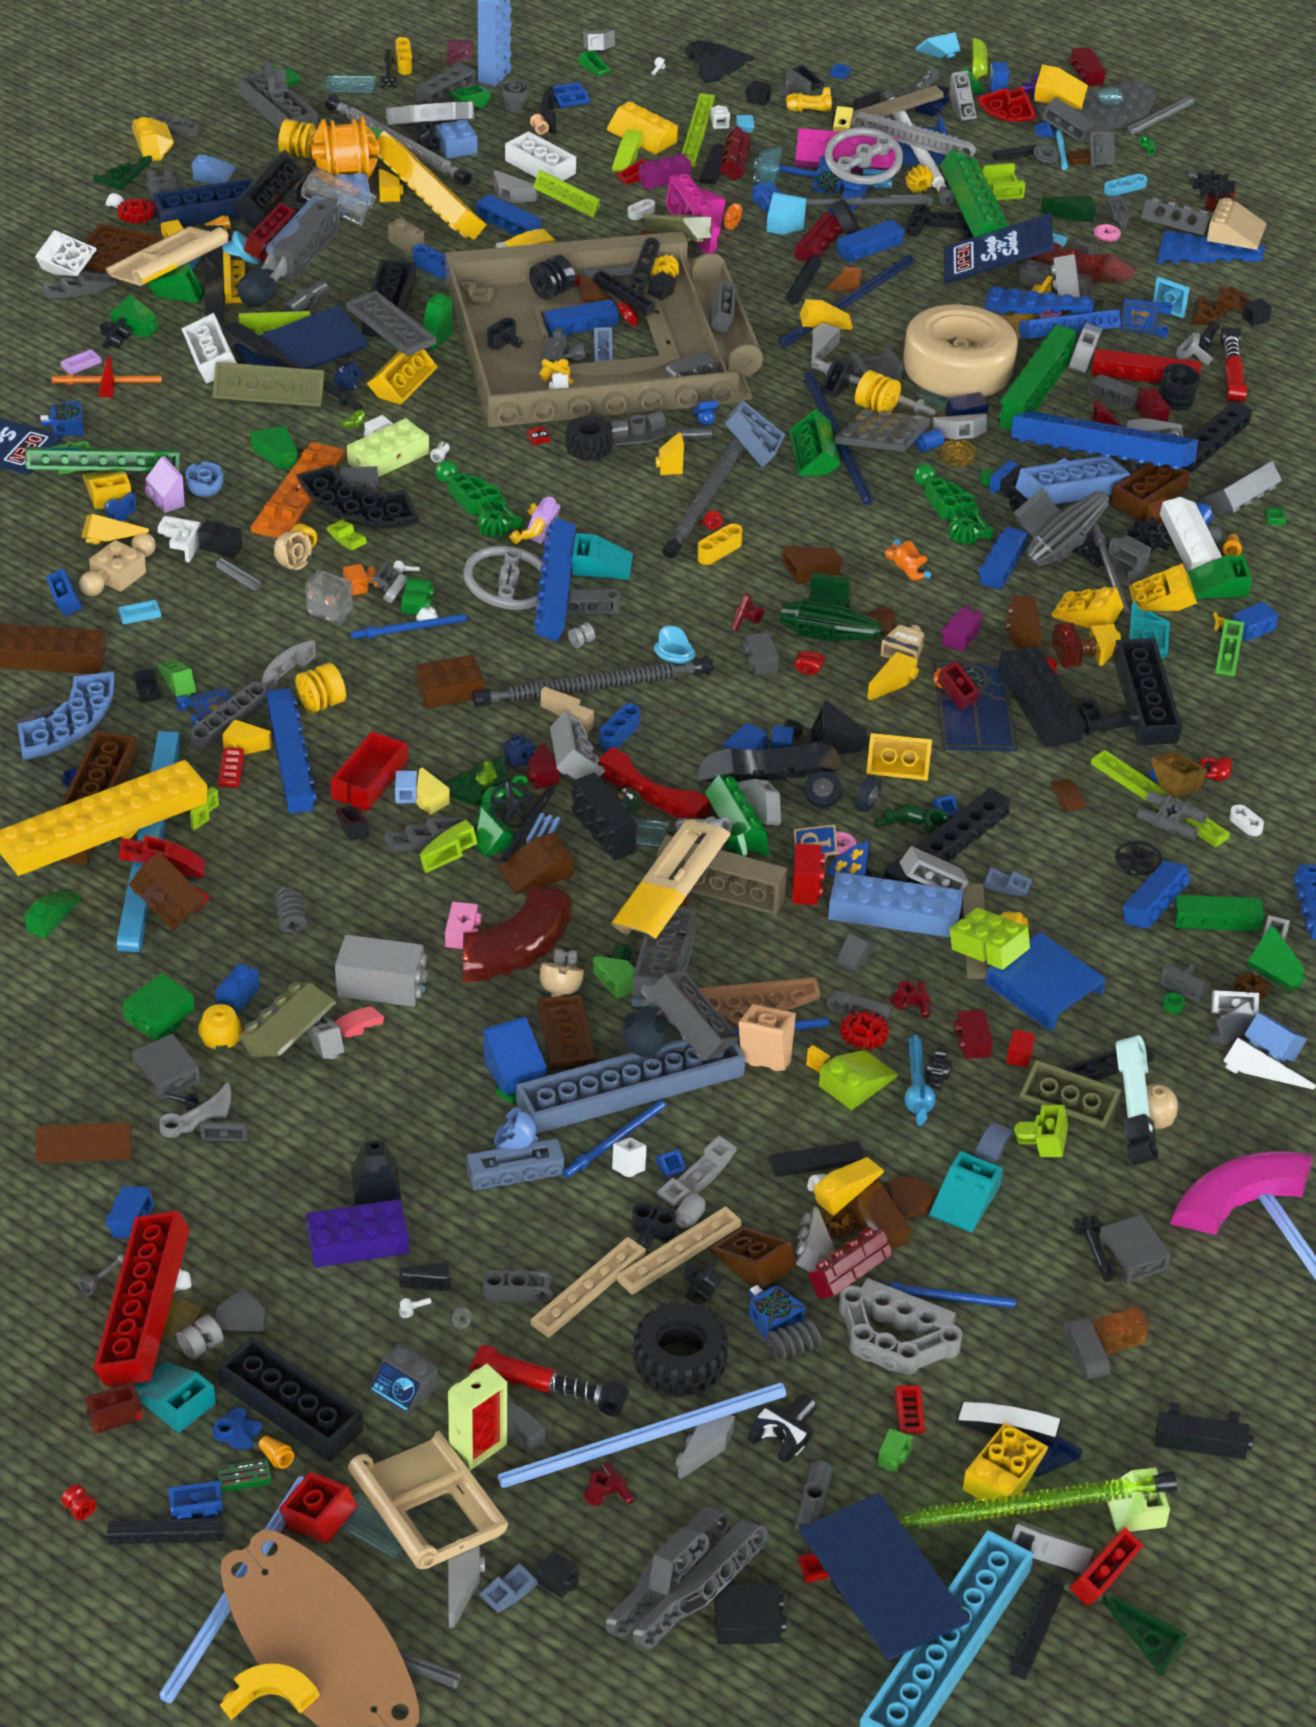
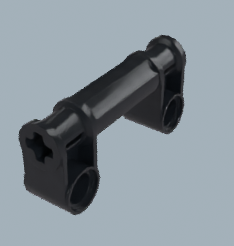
M1085 697L1079 702L1078 711L1085 721L1084 733L1086 735H1091L1092 732L1096 731L1106 732L1132 725L1128 709L1103 714L1094 699Z

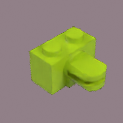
M1042 1105L1040 1115H1036L1035 1122H1018L1014 1128L1017 1142L1019 1144H1037L1040 1157H1063L1069 1126L1065 1106Z

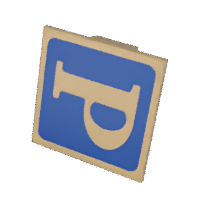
M835 824L794 829V842L821 845V854H825V862L827 856L838 855Z

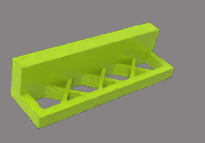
M539 170L534 189L591 217L595 216L601 206L599 203L600 199Z
M310 311L239 313V323L261 335L264 334V331H272L310 316Z

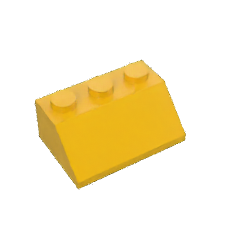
M871 733L866 774L928 781L932 740Z

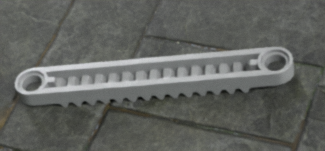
M863 112L857 113L852 119L854 128L867 127L877 129L889 134L891 137H898V142L947 155L950 149L956 152L960 151L967 157H973L976 153V148L972 143L958 139L957 136H946L945 133L939 134L938 131H928L927 128L921 129L920 126H910L909 123L903 124L902 121H892L891 118L885 119L884 116L879 117V115L874 116ZM861 118L864 121V125L859 124L857 119ZM963 148H968L970 150V154H966L963 151Z

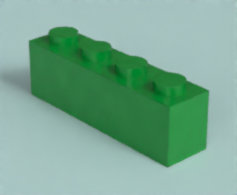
M1175 896L1173 907L1175 928L1261 931L1264 919L1261 898Z

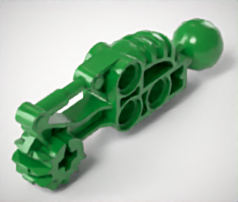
M443 460L437 464L435 469L437 479L444 484L449 483L448 492L467 513L479 515L477 525L481 534H485L486 537L492 536L494 538L498 536L501 538L502 535L507 534L509 529H521L523 527V517L517 516L508 508L506 499L500 493L499 487L491 485L481 477L469 476L464 472L459 473L457 465L450 460Z
M922 463L916 467L913 473L914 480L918 485L925 487L924 496L941 519L951 521L948 529L951 540H955V543H961L962 545H970L971 543H976L979 538H993L994 528L989 526L979 515L980 508L976 504L973 494L967 493L965 489L961 488L958 484H954L952 481L946 482L942 477L936 478V470L930 464Z

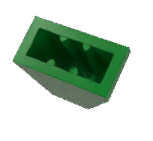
M189 264L182 265L148 282L150 290L153 291L155 297L198 303L204 294Z
M436 293L427 302L422 327L434 335L437 344L429 346L427 349L434 351L453 334L452 298L441 293Z
M132 295L125 298L110 312L111 322L114 325L121 317L126 319L125 326L132 329L131 334L148 339L158 329L156 315Z
M287 426L250 432L251 448L278 469L294 467L298 461L297 450Z
M1270 926L1249 958L1247 967L1258 974H1262L1263 977L1287 991L1294 993L1296 988L1301 989L1306 981L1304 977L1305 968L1277 930Z

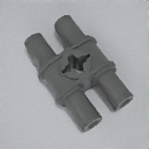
M165 169L164 176H157L155 170L147 171L146 186L148 188V195L152 198V203L154 193L179 190L177 186L178 180L174 177L172 169Z
M1151 790L1146 797V801L1160 807V811L1156 813L1140 807L1137 812V819L1152 824L1154 829H1161L1169 832L1172 836L1181 835L1191 840H1195L1197 837L1198 828L1183 823L1184 820L1190 818L1204 824L1208 816L1207 811L1192 806L1189 801L1184 802L1174 798L1173 795L1164 796Z

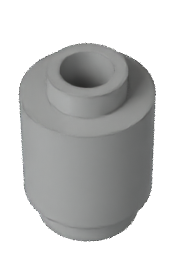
M690 1194L685 1197L675 1212L677 1224L682 1228H692L695 1226L705 1211V1200L697 1194Z

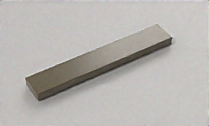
M934 85L853 111V118L859 112L874 116L879 115V117L888 116L943 98V92ZM861 118L857 119L859 124L864 123Z
M968 883L963 889V919L977 907L985 910L983 884ZM965 955L967 979L986 980L987 968H989L987 961L982 962Z

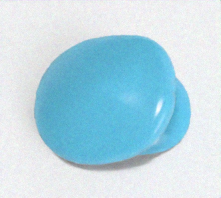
M239 231L233 233L232 241L222 245L223 250L228 254L239 256L254 265L261 263L262 258L257 259L244 252L248 238Z
M665 626L660 630L659 641L654 645V651L661 659L674 664H684L695 658V651L682 629L676 626Z

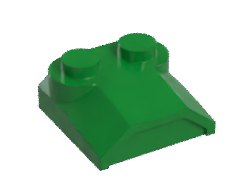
M479 85L448 91V95L455 101L473 102V106L476 108L486 107L491 97L490 91Z

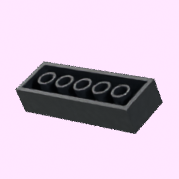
M285 149L269 162L235 200L232 206L254 230L279 203L283 204L308 175Z
M381 259L370 293L377 291L405 313L416 282V262ZM361 320L362 335L382 337Z
M1156 639L1116 640L1112 657L1138 745L1178 744L1182 724Z
M1033 646L1001 652L998 671L1044 747L1082 741L1085 721L1039 647Z
M252 1336L217 1366L219 1385L328 1462H331L364 1431L362 1411Z

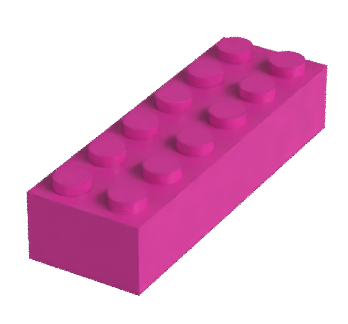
M799 128L795 166L818 168L820 157H825V149L828 142L839 132ZM854 136L842 140L833 149L832 156L834 161L838 162L839 158L843 156L850 158L856 154L858 145L868 144L872 146L877 143V138ZM889 150V153L886 155H875L872 157L871 165L865 169H890L895 162L894 151ZM857 165L851 168V172L863 173V168Z

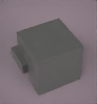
M1128 535L1121 539L1114 537L1110 540L1108 553L1119 581L1130 585L1147 573L1151 553L1149 546Z

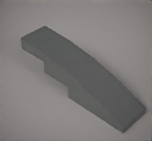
M80 272L77 278H61L60 284H43L42 291L48 299L70 298L105 290L117 285V281L108 273Z
M466 817L428 818L426 824L407 825L403 832H385L383 839L391 852L421 849L429 845L446 830L467 819Z

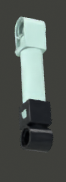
M1140 1035L1116 1042L1119 1071L1123 1073L1128 1117L1124 1119L1126 1139L1130 1142L1127 1146V1152L1134 1166L1158 1159V1151L1155 1144L1154 1121L1150 1118L1145 1073H1148L1146 1047Z

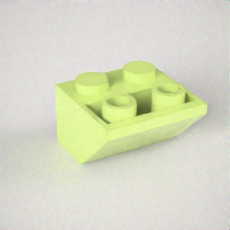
M1156 1467L1131 1470L1104 1488L1103 1493L1116 1533L1125 1527L1130 1532L1166 1527L1170 1507L1165 1493L1155 1492L1153 1475H1158Z

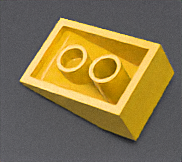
M1042 65L1035 88L1034 101L1049 104L1056 97L1070 107L1081 110L1088 85L1058 67Z
M90 514L86 516L81 538L86 539V543L100 545L101 542L130 537L139 533H148L149 529Z

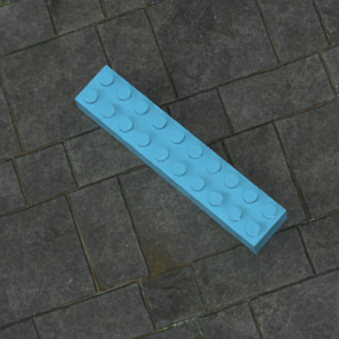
M987 1530L948 1588L970 1619V1623L904 1653L861 1717L860 1727H929L1030 1573L1034 1553Z

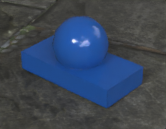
M716 400L700 402L692 408V416H697L698 422L701 425L709 426L715 420L713 411L718 408V403Z
M128 492L121 500L116 498L109 499L105 504L107 518L121 522L124 521L136 510L135 494Z

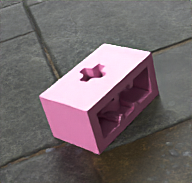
M452 902L445 930V947L471 950L473 941L477 942L478 929L476 927H480L482 914L478 913V904Z

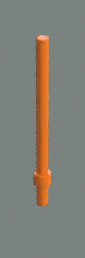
M66 374V376H52V383H66V385H74V383H100L102 376H74V374ZM114 376V383H162V376Z

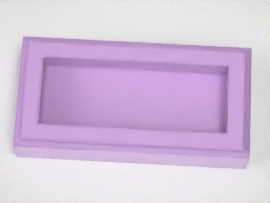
M92 349L60 361L61 367L69 374H74L102 363L101 357Z

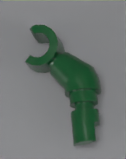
M902 803L899 807H895L894 810L891 808L883 810V817L875 818L874 822L877 827L895 823V820L897 822H909L917 825L924 824L925 832L930 835L933 830V824L943 825L948 821V816L942 809L935 808L927 812L914 803Z

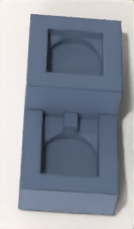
M990 868L983 887L1003 894L1026 896L1032 879L1015 871L1009 876L994 868Z
M992 1122L978 1143L974 1155L996 1162L1003 1154L1004 1146L1011 1139L1013 1129Z
M519 1563L503 1579L498 1576L479 1595L498 1613L524 1597L538 1585V1582Z

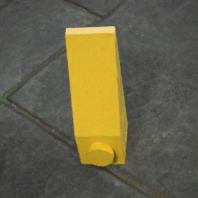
M806 299L799 313L803 327L815 328L823 322L844 330H852L853 328L848 313L822 300Z
M896 651L869 683L867 699L873 700L907 686L918 675V659Z
M866 1157L830 1172L813 1187L817 1203L834 1216L883 1174L884 1170Z

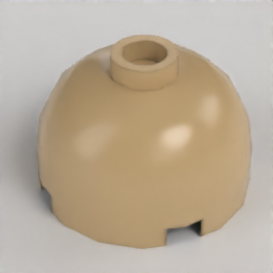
M288 531L281 534L274 545L276 560L281 566L292 570H299L305 567L308 563L306 559L308 555L311 556L312 552L309 537L299 531Z
M542 963L539 979L543 988L552 992V997H560L578 991L584 978V970L569 965L561 966L557 963Z
M1157 1083L1146 1085L1150 1118L1154 1121L1155 1129L1172 1125L1178 1112V1100L1175 1093L1165 1085Z

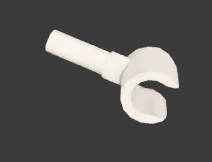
M661 57L656 58V68L652 71V75H655L660 68H665L666 65L663 63L665 59Z
M396 561L393 565L401 574L403 571L420 572V567L406 566L401 561Z
M427 1298L413 1302L410 1299H402L399 1308L400 1316L402 1318L411 1317L414 1313L413 1309L431 1304V1299Z

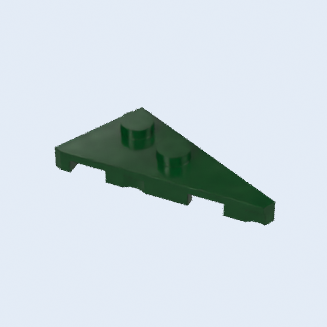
M148 155L138 158V163L132 165L130 162H127L116 168L108 169L107 174L102 176L95 174L93 175L94 182L122 190L152 162V156Z
M1105 1591L1102 1598L1104 1605L1159 1674L1164 1676L1185 1643L1188 1634Z

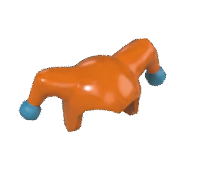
M895 539L893 544L885 551V558L893 561L900 570L906 573L910 580L918 581L931 577L930 571L918 573V568L926 563L928 559L926 556L920 555L912 541H906L901 544L899 539Z

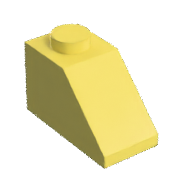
M423 767L419 769L417 805L431 815L450 804L449 788Z

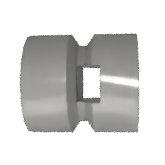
M205 1315L194 1322V1327L189 1325L177 1332V1340L187 1357L195 1360L206 1353V1348L212 1349L222 1343L223 1334L216 1321L211 1316Z

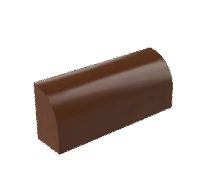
M130 1122L35 1127L36 1164L131 1159L132 1127Z
M878 1178L844 1207L845 1209L847 1208L848 1213L854 1215L855 1225L860 1232L868 1228L873 1230L882 1229L891 1249L909 1243L911 1227Z

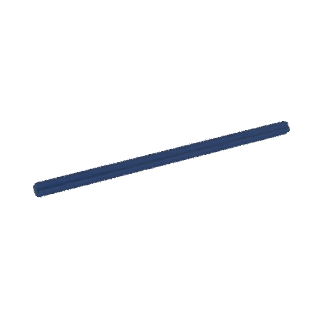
M912 255L905 256L832 304V306L840 310L845 309L912 265L914 258H912ZM800 325L779 340V344L785 348L814 328Z
M807 371L805 372L804 379L819 411L830 420L835 439V436L841 430L814 373ZM836 444L863 504H872L873 497L848 445Z

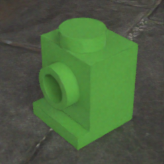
M889 1429L879 1451L878 1466L887 1471L897 1473L900 1464H905L908 1455L911 1453L913 1436Z

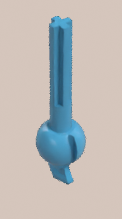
M913 1035V1038H908L912 1086L905 1092L904 1103L909 1111L916 1114L917 1126H922L927 1120V1113L935 1105L936 1096L933 1089L925 1084L921 1039L918 1038V1035Z

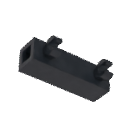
M1175 1402L1169 1403L1168 1412H1159L1156 1425V1447L1244 1460L1247 1450H1252L1253 1435H1249L1250 1424L1239 1423L1240 1412L1229 1411V1419L1227 1421L1179 1414L1180 1403Z

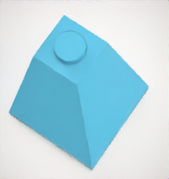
M956 33L928 38L915 48L918 52L938 58L946 57L947 59L956 57V54L961 51Z
M774 192L768 212L766 232L784 235L803 230L805 226L806 198Z
M1157 277L1153 302L1172 303L1171 314L1184 318L1190 287Z

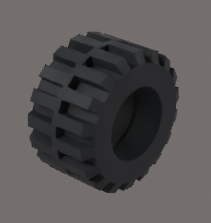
M586 415L572 419L566 427L567 452L571 453V456L577 457L580 460L584 459L585 461L602 459L603 456L606 457L612 449V426L608 421L598 418V416Z

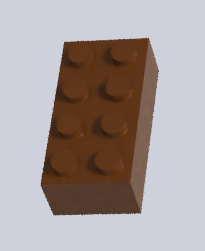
M1151 462L1114 486L1111 504L1135 519L1142 520L1146 517L1148 505L1163 497L1167 500L1175 499L1187 491L1190 472L1183 468L1172 469L1170 465L1166 464L1164 466H1155Z

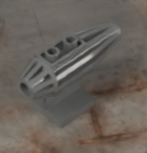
M1041 488L1014 512L1020 529L1033 536L1025 553L1028 560L1038 568L1067 558L1072 550L1084 543L1087 533L1109 505V497L1103 491H1095L1061 511L1050 501L1047 492Z

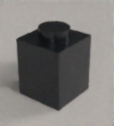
M754 80L746 88L747 102L765 106L771 100L772 85Z
M663 271L650 279L648 294L662 301L673 294L676 278Z
M1262 298L1244 304L1242 318L1252 327L1269 322L1272 307Z
M552 1551L537 1568V1582L540 1586L563 1599L569 1591L572 1592L579 1582L578 1566Z

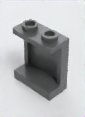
M885 346L883 355L861 359L857 352L849 353L848 364L851 365L850 371L858 378H862L867 371L873 370L883 374L884 377H890L895 380L902 379L904 364L890 346Z
M173 1034L132 1051L135 1068H141L155 1086V1095L159 1100L166 1098L167 1092L176 1094L200 1083L198 1065Z
M1143 1214L1128 1217L1125 1220L1101 1227L1099 1243L1101 1246L1107 1244L1122 1265V1278L1126 1284L1168 1270L1171 1254Z

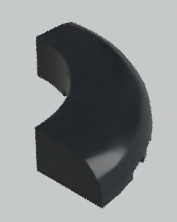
M333 465L296 475L303 491L317 506L348 523L370 528H399L418 523V515L406 490L381 492L380 495L371 494L368 490L348 485L337 473Z
M821 742L775 749L746 750L729 748L706 756L699 768V781L713 782L718 774L726 777L731 776L737 782L751 779L780 781L787 780V776L788 778H805V773L814 774L820 771L837 772L842 770L839 755L834 747Z

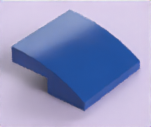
M580 82L553 86L554 102L559 108L591 102L586 89L582 88Z

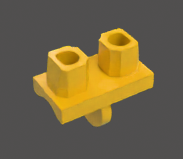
M544 359L541 362L543 366L539 373L541 380L548 382L553 374L561 373L568 375V385L571 386L573 380L570 379L571 368L568 367L566 359H561L559 362L555 361L554 363Z

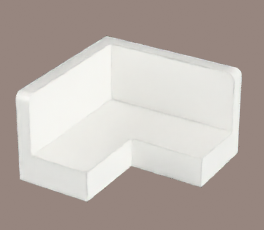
M164 516L158 526V533L171 537L169 542L170 548L185 550V561L190 563L199 547L198 530L201 527V522Z

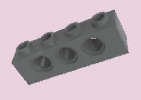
M461 63L416 86V101L421 103L423 100H427L432 104L440 103L451 97L448 95V91L475 85V70Z
M1152 197V200L1146 199L1141 215L1142 220L1200 236H1208L1209 225L1212 219L1209 216V212L1200 210L1199 213L1194 212V208L1188 206L1179 208L1177 207L1178 204L1169 201L1168 204H1164L1161 199ZM1164 208L1165 214L1163 216H1159V210ZM1180 212L1181 218L1175 221L1174 215ZM1192 217L1197 218V221L1194 225L1190 224V219Z

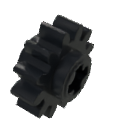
M937 1048L935 1057L929 1058L926 1073L928 1077H931L930 1087L941 1089L943 1079L948 1080L950 1077L952 1060L947 1058L948 1049Z

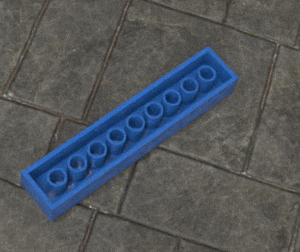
M1026 411L1013 416L1011 437L1018 438L1017 441L1019 442L1034 441L1036 445H1045L1046 443L1051 444L1053 448H1062L1063 446L1068 447L1070 451L1085 450L1084 453L1087 454L1098 452L1102 453L1101 456L1104 457L1115 455L1119 456L1118 459L1130 460L1132 458L1136 459L1138 463H1147L1149 461L1153 462L1155 466L1170 465L1172 469H1181L1183 466H1189V464L1196 462L1198 439L1033 411Z

